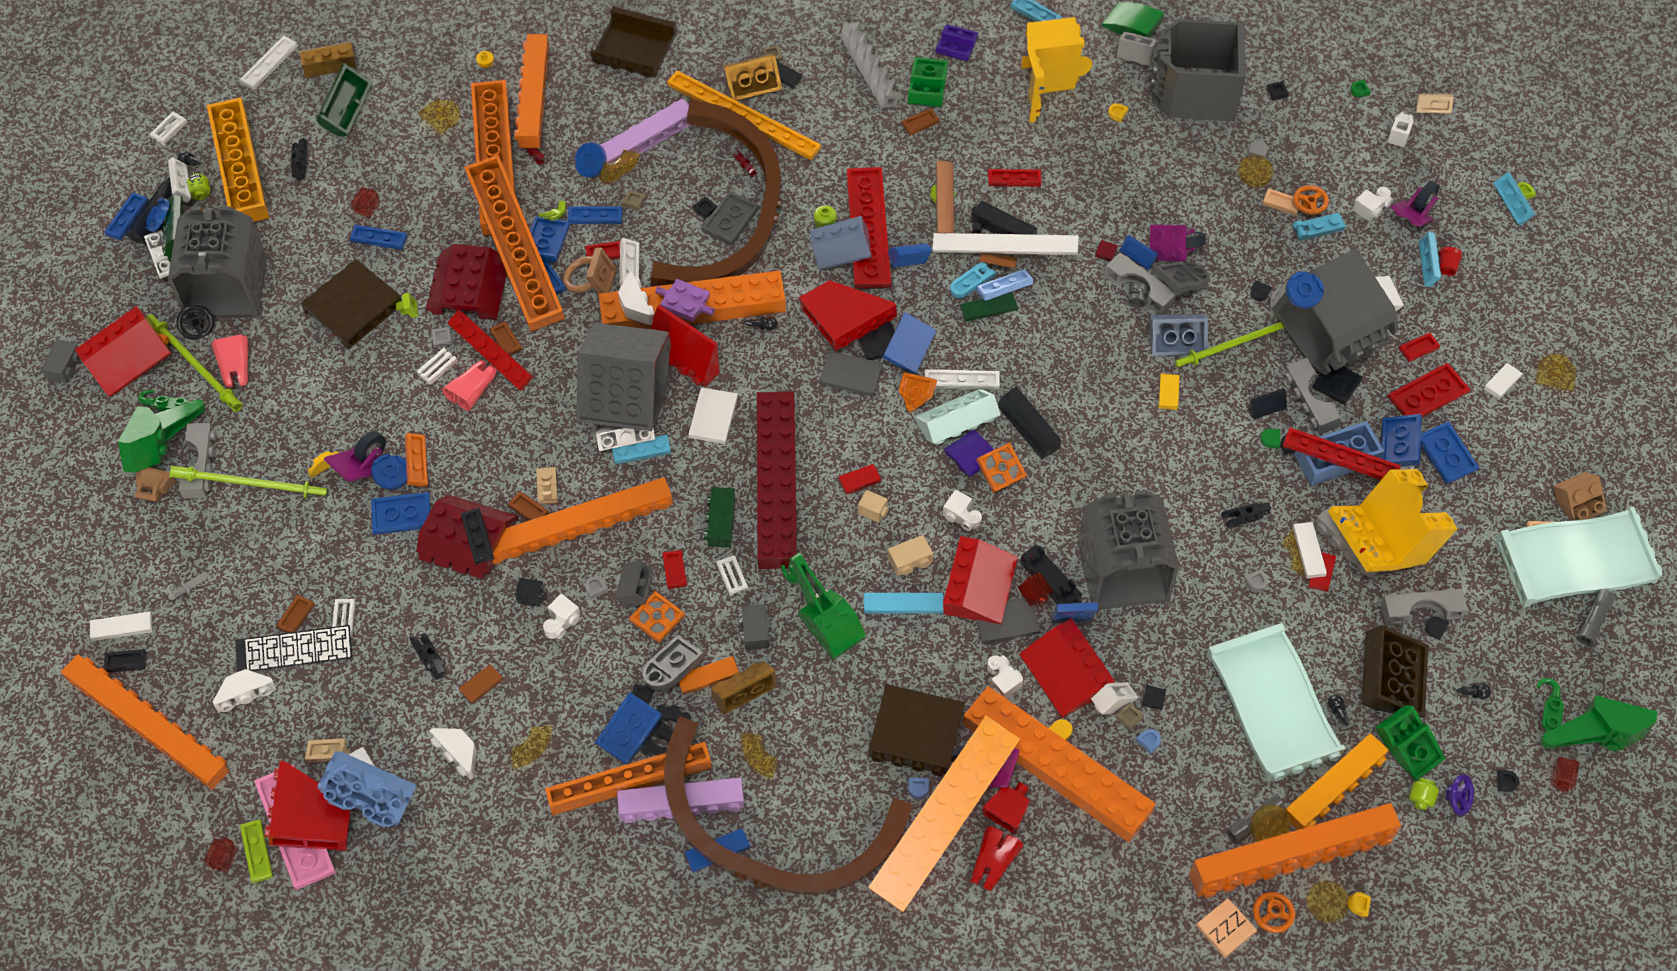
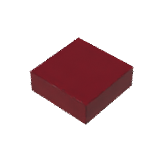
M1101 240L1095 252V257L1110 262L1116 254L1118 245Z

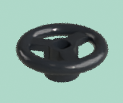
M192 304L184 307L179 312L176 325L178 331L185 338L197 340L211 333L214 327V317L205 306ZM191 310H200L199 313L191 312L187 315V318H183ZM207 315L209 324L203 332L200 325L202 318ZM198 319L197 323H192V320ZM182 324H188L190 327L195 328L197 335L186 332Z

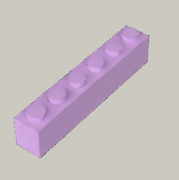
M682 98L667 108L658 111L653 116L644 119L641 123L630 127L620 135H616L606 143H602L601 146L604 148L607 157L605 168L610 172L691 125L686 124L689 105Z
M741 778L684 784L686 798L694 816L703 812L716 814L721 810L736 812L740 808H744ZM665 786L617 791L620 821L625 823H634L638 819L653 821L657 817L673 819L667 802Z

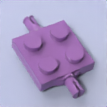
M679 279L675 281L669 290L659 286L656 288L655 293L664 296L660 305L676 316L693 322L702 312L711 316L714 314L715 309L706 306V302L710 297L709 291Z

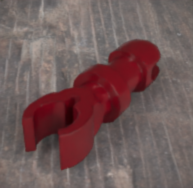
M525 148L538 165L545 163L542 159L545 156L542 152L538 151V148Z
M736 150L738 154L735 155L733 153V157L740 162L739 165L745 168L751 177H754L757 174L755 168L750 164L748 158H745L739 150Z

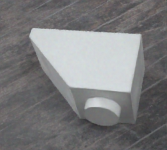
M1128 682L1106 684L1091 700L1094 702L1096 710L1102 715L1115 713L1129 702L1136 701L1139 697Z

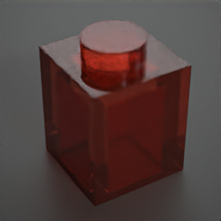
M361 187L351 201L353 211L367 218L371 217L380 204L378 193L373 189Z
M1041 572L1028 577L1017 587L1030 607L1039 604V606L1043 605L1049 600L1048 596L1054 592Z
M1559 756L1553 763L1550 785L1555 786L1560 791H1571L1577 783L1580 762Z
M213 838L204 862L208 868L228 873L238 850L234 842L228 838H222L221 840Z

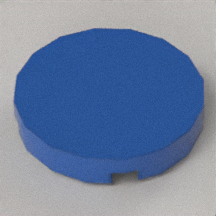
M594 142L583 144L575 154V168L577 172L588 178L598 176L606 165L607 157L604 148Z
M164 198L157 200L158 206L154 205L147 217L146 225L148 226L145 228L150 232L154 233L157 231L168 212L169 201Z
M1301 271L1296 272L1289 278L1286 283L1285 292L1292 304L1299 308L1307 309L1314 307L1321 301L1324 287L1322 281L1316 275Z
M384 454L379 456L373 462L371 468L374 482L385 489L403 487L407 483L406 460L398 455Z

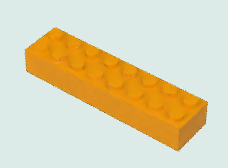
M242 98L207 105L227 207L252 217L253 222L268 219V209L248 117Z

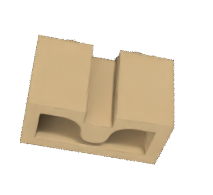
M924 535L888 548L887 558L897 576L902 574L908 575L917 566L918 568L928 567L933 562V552Z

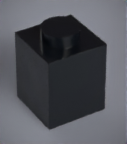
M519 578L515 593L517 604L540 607L541 602L545 601L547 589H544L543 581Z

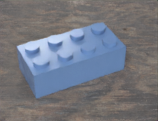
M1367 421L1319 436L1320 438L1378 458H1382L1384 454L1383 448ZM1295 451L1294 454L1311 486L1355 472Z

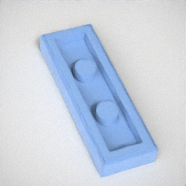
M1023 269L976 286V291L986 301L1033 284V278Z

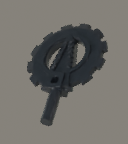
M665 704L657 705L655 710L663 714V716L642 745V748H640L642 754L654 757L666 753L667 747L656 745L651 736L669 742L673 730L662 720H670L677 723L679 716L691 719L692 717L687 711L683 713L679 710L680 707L676 705L671 707H665Z

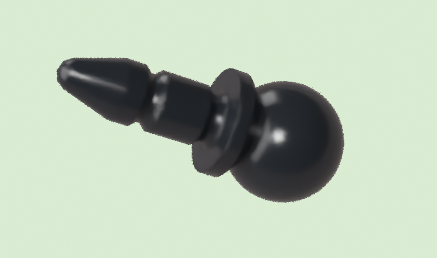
M180 151L177 155V160L186 165H201V161L188 151Z
M768 316L754 320L748 319L744 321V324L760 327L761 330H774L778 322L775 317Z
M1483 683L1457 689L1458 693L1472 695L1473 698L1487 699L1491 695L1490 687Z
M1339 695L1330 696L1327 701L1329 708L1332 709L1333 714L1338 715L1343 724L1348 725L1349 722L1345 713L1346 706L1344 705L1343 698Z

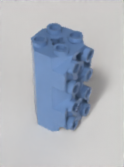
M335 751L317 789L321 790L320 792L323 793L324 798L330 804L344 810H350L355 807L362 810L367 820L382 827L398 825L416 785L342 751Z

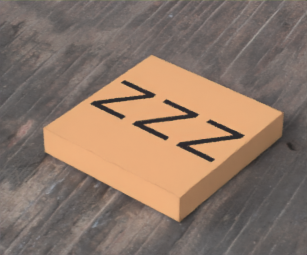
M1226 899L1196 924V927L1224 958L1257 932V929L1229 899Z

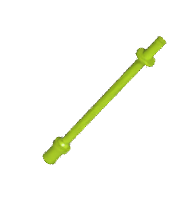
M153 314L148 315L156 331L170 338L169 342L220 394L219 399L226 403L232 411H239L243 403L234 396V392L231 389H225L168 331L169 325L166 321L160 322Z
M1281 322L1197 353L1193 349L1189 350V356L1175 360V365L1180 367L1192 362L1196 366L1199 363V359L1285 327Z
M172 465L170 468L171 478L187 479L190 482L195 479H204L303 493L304 498H307L308 493L327 495V488L309 486V481H306L305 485L202 472L197 471L193 466L186 468Z

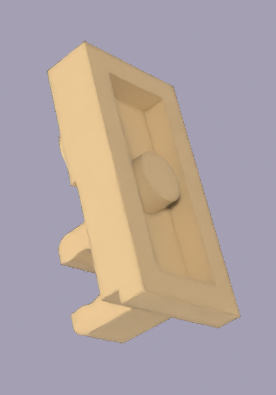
M1419 94L1416 102V113H1451L1454 96L1449 94Z
M556 467L536 469L538 504L558 503Z
M345 738L308 741L305 760L308 763L327 762L331 760L335 751H342L349 755L350 751L346 748L347 740Z

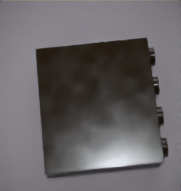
M612 6L610 10L611 19L596 49L590 50L592 62L599 65L604 64L614 69H623L629 73H638L645 77L656 78L677 34L676 22Z
M355 259L347 264L338 274H335L327 283L320 286L312 295L306 297L301 305L305 314L310 313L341 339L343 346L349 350L397 310L396 303L402 301L400 294Z
M886 684L868 749V757H871L876 762H883V760L891 762L897 767L905 765L915 771L921 772L926 770L936 776L945 775L949 770L965 702Z

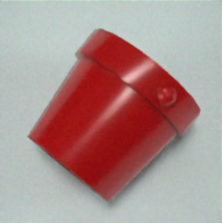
M1455 247L1441 248L1438 252L1441 274L1447 276L1457 274L1462 259V251Z

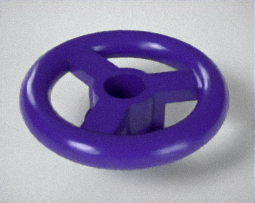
M1465 774L1457 776L1453 784L1449 785L1446 790V799L1451 802V807L1457 815L1467 814L1474 800L1472 780ZM1464 780L1463 785L1459 786L1460 782ZM1457 803H1461L1462 809H1459Z

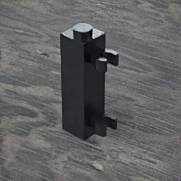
M982 200L971 211L972 223H974L972 226L974 228L972 230L973 234H980L984 228L994 234L1037 235V227Z
M1036 544L1021 555L1020 564L1057 604L1081 603L1082 593L1076 588V584L1061 572L1045 554L1046 551L1040 545Z

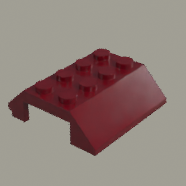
M453 244L444 249L437 259V268L434 271L433 283L429 292L430 298L427 300L425 310L431 311L435 315H443V308L477 311L479 319L497 320L507 273L498 252L491 247Z
M452 495L442 497L434 503L419 532L416 552L419 553V560L433 563L434 561L435 565L447 569L452 564V570L467 574L470 569V576L483 579L485 574H490L494 564L492 560L475 565L460 513L480 508L493 553L505 529L515 525L518 515Z

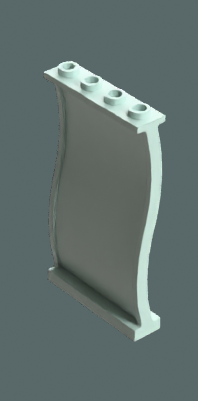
M1630 507L1627 511L1598 518L1552 522L1513 531H1501L1496 541L1522 608L1564 596L1598 593L1600 589L1615 591L1651 582L1653 584L1657 583L1662 576V568L1655 559L1654 549L1650 547L1647 533L1643 530L1640 516L1636 513L1634 507Z
M1282 623L1209 647L1207 652L1209 662L1213 663L1225 685L1247 740L1266 774L1267 781L1273 779L1274 781H1280L1287 774L1293 773V775H1297L1303 772L1305 768H1317L1325 761L1335 762L1342 757L1345 746L1340 744L1331 729L1302 662L1285 634V628Z

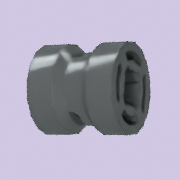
M1141 283L1132 284L1129 290L1128 305L1134 308H1143L1146 305L1145 297L1148 294V287Z

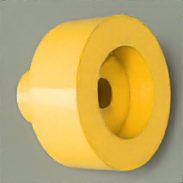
M481 51L476 56V61L479 67L489 68L493 65L494 58L492 53Z

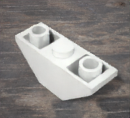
M162 230L144 236L160 279L169 276L171 263L162 251V246L165 245L162 238Z
M631 271L618 291L619 303L627 318L652 325V317L655 315L651 305L648 306L647 295L645 291L642 292L640 289L642 285L639 277L635 278L633 271Z
M604 426L596 432L599 451L655 440L654 429L652 431Z
M245 669L225 678L213 700V704L218 713L228 712L234 706L248 704L254 698L271 694L272 691L276 690V686L271 678Z
M432 728L430 730L432 737L430 741L437 749L441 747L444 751L443 755L448 762L451 763L453 761L457 765L455 768L462 777L466 775L471 780L474 777L477 753L474 742L462 729Z

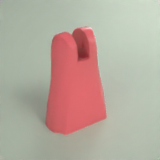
M236 335L215 339L212 342V348L226 388H234L232 376L238 375L240 386L247 385V336Z
M480 360L466 372L444 386L442 392L447 399L455 404L458 403V406L469 412L486 387L492 382L497 370L493 366L486 368V362Z

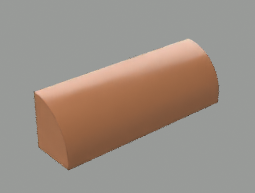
M937 161L935 165L936 233L955 234L953 163Z

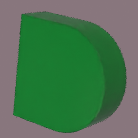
M1364 79L1353 82L1350 88V93L1357 98L1370 96L1371 94Z
M1265 429L1260 437L1261 443L1265 447L1279 449L1280 429Z

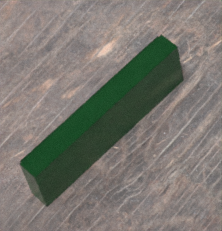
M1012 292L986 301L980 299L960 304V310L964 321L968 322L1017 311L1018 306Z

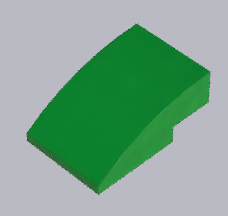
M1119 2L1101 25L1121 36L1124 32L1150 38L1163 22L1164 12L1138 3Z
M914 57L908 92V104L942 107L948 60Z
M1404 705L1375 727L1390 753L1414 781L1419 780V778L1446 759L1428 724L1422 723L1414 706Z

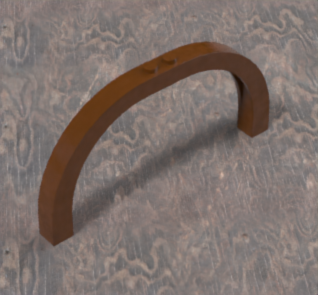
M690 99L686 124L724 132L739 140L756 157L765 179V194L758 226L751 239L743 248L722 261L704 266H679L654 261L650 286L674 284L677 279L684 282L740 276L755 264L769 243L774 223H778L779 213H776V210L781 208L782 198H779L781 184L779 161L771 143L762 131L750 120L731 109Z
M679 716L667 747L664 767L665 792L670 812L679 831L694 850L715 866L734 874V878L740 881L748 879L753 881L754 886L765 889L766 886L774 890L797 895L825 894L851 886L867 877L886 860L898 843L913 804L893 797L884 824L872 844L856 859L832 871L816 874L786 872L723 847L702 829L689 807L684 789V770L689 751L699 729V723Z

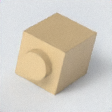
M866 490L858 504V514L878 523L882 517H886L889 510L887 498Z

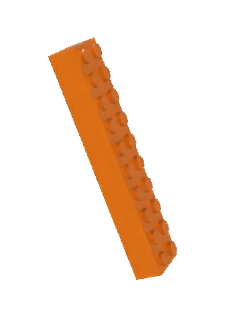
M506 80L471 83L476 162L499 155L516 196L509 97ZM479 207L483 236L491 235Z
M499 155L465 166L467 178L530 332L564 320L562 307Z
M781 271L686 282L709 291L710 297L706 302V306L714 308L715 311L712 316L702 312L693 322L681 317L679 318L690 325L786 312ZM673 284L662 285L659 287L669 290L673 286ZM658 286L640 288L642 292L645 291L648 298L647 304L652 306L655 314L656 308L660 305L664 296L655 293ZM618 291L599 294L602 324L651 329L652 325H647L625 316L619 303Z
M989 686L986 687L964 714L963 725L972 732H975L984 717L988 716L1020 738L1015 748L1020 750L1016 761L1017 764L1130 843L1152 815L1156 803Z
M1389 803L1194 860L1189 876L1197 896L1210 898L1216 895V892L1222 890L1230 892L1235 890L1236 886L1242 884L1245 887L1250 886L1259 879H1264V881L1271 880L1276 877V874L1283 873V875H1288L1300 867L1308 869L1317 862L1329 863L1334 860V857L1342 856V858H1346L1358 850L1366 852L1378 844L1380 846L1389 845L1397 835L1401 824L1392 804Z

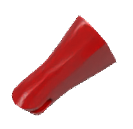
M992 826L986 827L970 882L978 885L984 874H986L988 877L983 888L992 891L1023 848V843L1018 838L1008 834L1003 839V832Z

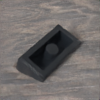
M1285 388L1251 399L1248 410L1253 419L1286 409Z

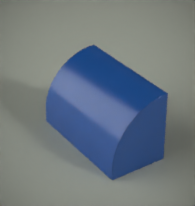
M922 243L891 247L887 253L892 266L901 267L926 263L932 249L928 244Z

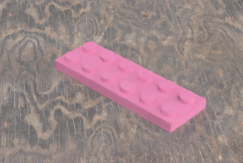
M274 772L254 780L267 816L269 805L273 806L274 799H271L272 787H276L277 781H274ZM279 846L295 890L336 873L327 849Z

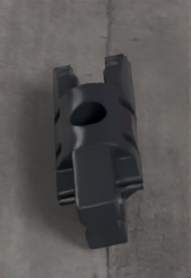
M304 138L298 140V144L293 143L291 147L290 167L292 177L299 181L304 179L307 168V140Z
M1269 502L1261 504L1252 503L1223 511L1221 515L1223 518L1236 517L1226 523L1227 528L1262 519L1264 515L1270 513L1271 506Z
M426 633L421 634L420 637L423 645H421L416 636L410 637V642L427 671H430L436 680L443 678L445 674L444 663Z

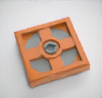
M1010 442L976 459L993 493L1027 477Z
M654 591L646 600V603L642 604L629 617V621L657 643H660L685 617V613Z

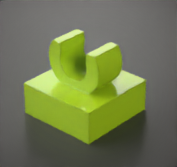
M409 292L402 294L403 301L396 303L397 311L401 310V315L409 314L412 318L419 316L417 300Z

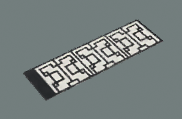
M350 625L235 640L237 672L245 669L260 671L352 659Z

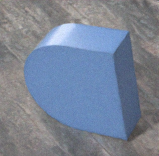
M1147 729L1136 738V741L1151 754L1159 747L1161 737L1157 731Z
M908 778V792L910 796L914 799L925 798L929 792V778Z

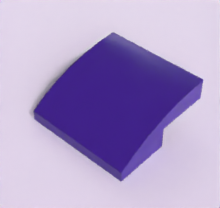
M946 24L942 31L941 39L936 46L935 53L968 61L979 33Z
M972 430L946 447L944 452L957 463L960 471L971 477L981 470L976 459L994 449L980 434Z

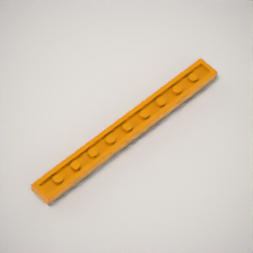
M678 70L667 81L669 87L694 100L720 105L739 113L756 125L767 138L809 160H812L821 149V144Z

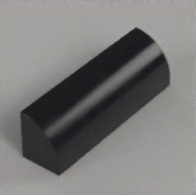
M169 177L160 184L126 233V236L131 240L147 245L144 236L153 233L145 228L148 226L146 225V220L154 205L158 206V199L164 198L168 200L173 196ZM163 220L162 224H161L160 227L157 229V231H159V230L161 229V227L163 226V223H165V220Z
M1017 386L1001 398L998 408L1041 460L1060 449L1061 439Z

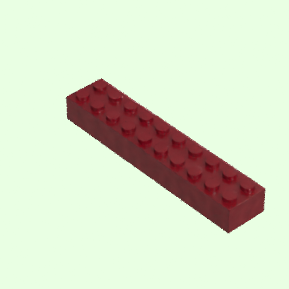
M794 391L757 392L758 569H781L782 565H785V568L788 569L790 558L797 554Z

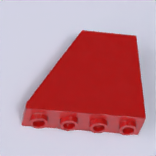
M831 280L799 297L800 308L835 351L846 347L849 343L860 339L868 332L876 330L879 326L893 320L897 316V308L894 302Z
M280 761L279 768L274 770V781H277L276 787H272L271 799H274L273 806L269 805L268 818H271L270 825L266 824L265 837L269 838V845L346 851L351 809L344 810L330 804L324 798L323 793L320 792L321 790L317 789L319 784L317 781L287 762Z

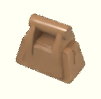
M147 467L136 474L137 491L135 492V497L158 502L162 494H166L176 483L174 477H170V472Z

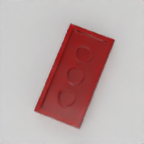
M1447 362L1389 393L1387 398L1402 416L1421 414L1423 418L1469 393L1471 389Z

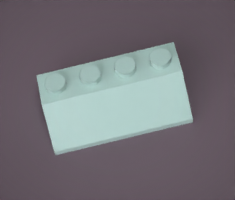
M978 389L914 416V419L927 441L933 444H940L948 437H957L967 429L973 430L978 428V425L981 423L994 421L996 417L1000 416L994 394Z

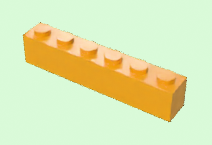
M1370 733L1288 806L1283 817L1296 830L1316 825L1317 822L1315 820L1319 817L1324 818L1327 816L1333 804L1339 805L1345 799L1344 794L1347 791L1352 793L1359 786L1358 782L1362 778L1366 780L1373 773L1372 769L1375 766L1379 768L1386 762V755L1389 750Z

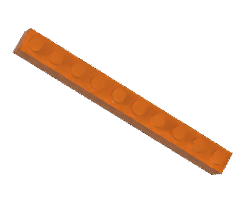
M665 477L508 527L505 529L493 553L495 559H492L493 564H499L505 559L517 558L529 551L536 552L544 546H554L560 541L572 540L584 533L591 534L597 529L609 528L621 521L628 522L636 516H646L652 511L667 509L670 505H673V500Z
M77 654L61 671L68 682L211 790L228 774L227 762L221 756H213L211 754L212 751L206 745L200 746L197 744V739L190 733L185 735L181 732L183 729L175 722L169 723L167 721L168 718L162 712L158 711L156 713L153 711L151 704L146 700L141 702L137 699L139 696L131 689L125 690L123 688L124 685L116 678L114 680L109 678V673L103 668L97 669L95 663L90 658H83Z

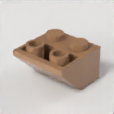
M1583 472L1553 486L1556 501L1570 521L1591 519L1607 511L1600 477L1597 475Z

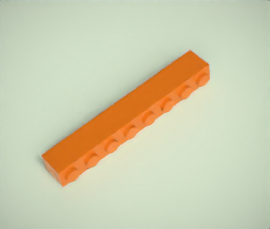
M527 34V39L523 42L525 54H522V63L524 64V66H521V77L523 79H520V89L522 90L518 92V100L520 104H517V114L519 117H516V128L518 130H515L514 136L515 141H518L519 148H540L549 41L548 34Z
M705 742L691 746L686 760L684 777L712 769L711 759ZM666 753L545 788L552 816L617 797V791L648 788L665 783L664 767Z

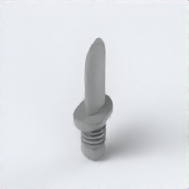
M203 572L185 584L183 582L180 583L181 587L170 593L168 599L175 600V598L185 593L187 595L191 594L190 590L204 582L208 578V574Z

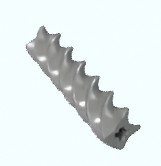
M859 21L852 24L844 23L839 36L842 38L845 47L849 50L852 59L857 64L881 109L889 106L897 107V100L902 94L893 91L894 81L886 78L887 68L879 66L880 56L872 54L873 44L865 42L866 33L858 30Z

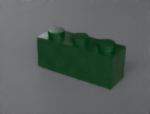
M712 487L711 494L707 495V506H710V511H706L705 522L708 523V528L704 529V540H707L708 547L731 548L735 488Z

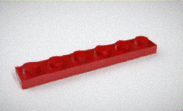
M458 309L447 322L519 390L522 391L534 377L462 310Z
M1289 427L1283 443V447L1382 480L1389 470H1400L1401 465L1291 427Z

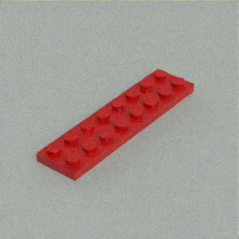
M882 167L847 168L850 219L862 216L868 228L872 256L853 262L855 289L891 287Z

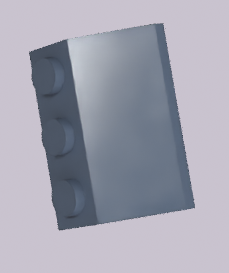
M862 216L810 230L811 244L820 271L872 257L868 228Z
M1205 314L1149 315V336L1152 356L1189 355L1188 352L1192 349L1196 353L1208 349V317Z

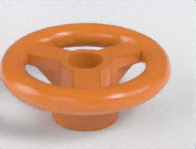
M1306 185L1296 190L1293 202L1299 211L1308 215H1316L1327 209L1329 198L1323 189L1313 185ZM1304 191H1315V192H1317V193H1315L1314 195H1308V196H1307V195H1304V194H1301V193L1304 192ZM1322 197L1324 200L1323 205L1317 209V199Z
M1268 892L1259 896L1255 901L1253 916L1257 924L1265 931L1281 933L1289 929L1294 923L1295 908L1292 902L1283 894ZM1267 900V914L1261 918L1259 908L1262 902ZM1284 904L1287 906V908H1288V910H1289V914L1284 912V911H1285V906H1284ZM1272 909H1276L1278 913H1273ZM1280 918L1286 920L1285 924L1277 927L1266 924L1271 919Z

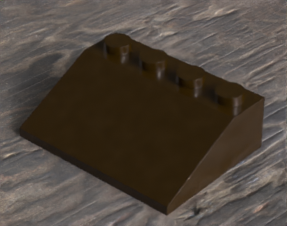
M1384 625L1367 631L1365 637L1361 704L1374 710L1395 713L1404 705L1414 706L1419 717L1424 718L1428 645Z

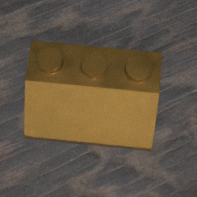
M352 41L300 51L301 64L306 78L339 72L343 63L352 69H357Z
M774 54L723 65L729 92L734 100L782 89ZM774 71L775 76L769 74L768 72Z
M765 661L752 664L743 672L733 674L730 679L724 682L716 683L711 688V695L721 713L725 715L775 689V670Z

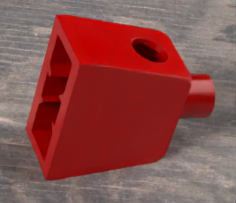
M1018 782L1014 789L1009 786L1002 787L984 805L982 815L1016 835L1029 807L1030 800L1025 797L1029 788L1021 782Z

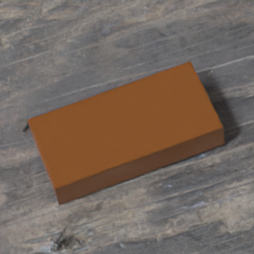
M932 108L901 121V125L909 136L940 123L939 117Z
M981 253L979 261L1015 268L1018 258L996 253Z
M506 321L489 329L494 340L511 356L523 350Z
M521 491L507 504L510 509L527 521L550 514L547 509Z
M297 594L277 623L276 628L285 633L297 632L315 606V603Z
M489 664L458 689L472 705L502 682L503 677Z

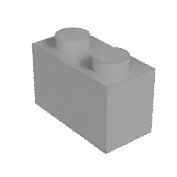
M1124 32L1119 39L1117 57L1124 61L1137 62L1140 65H1150L1153 60V52L1156 49L1157 40Z

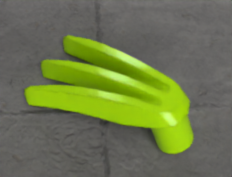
M559 200L558 209L539 213V217L550 219V221L559 219L566 212V201Z

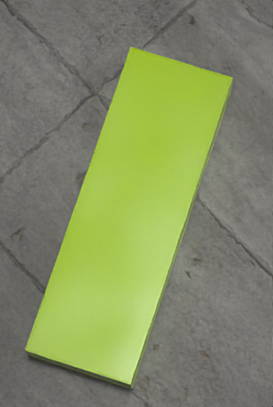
M261 819L241 824L240 829L252 884L273 878Z

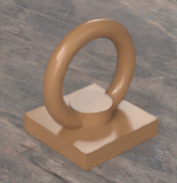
M595 248L593 257L579 258L567 267L563 275V284L567 290L574 293L585 292L592 287L598 295L600 293L611 292L617 268L602 248ZM590 264L586 275L588 282L578 286L573 285L570 282V277L574 270L581 265Z

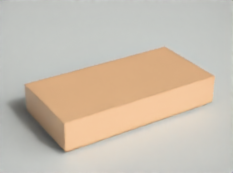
M1268 188L1262 205L1295 216L1297 215L1298 209L1294 205L1293 196Z

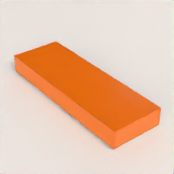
M406 433L407 485L426 487L428 485L425 435Z
M733 656L691 670L678 684L682 695L720 681H726L739 671Z

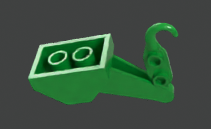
M154 390L142 391L138 395L139 402L155 407L162 412L154 414L149 407L137 406L118 440L123 471L136 473L160 463L168 451V446L165 442L196 417L204 413L203 400L195 399L189 402L183 397L173 398L164 395L154 399L145 398V395L154 393Z
M800 553L790 558L788 572L785 565L781 566L785 579L792 585L799 583L807 605L798 611V616L833 661L865 639L866 634L856 612L844 597L831 589L828 591L824 589ZM810 583L812 584L813 588H814L815 591L817 592V594H818V596H819L818 598H816V596H815V594H814V591H813V589H812Z
M1542 678L1536 685L1537 688H1540L1544 683L1552 686V694L1545 702L1542 717V727L1546 733L1542 736L1540 743L1546 749L1598 742L1608 750L1621 751L1643 739L1657 720L1658 711L1595 695L1583 715L1562 724L1564 704L1558 682L1551 678Z

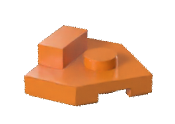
M903 373L898 390L909 412H913L932 399L938 380Z

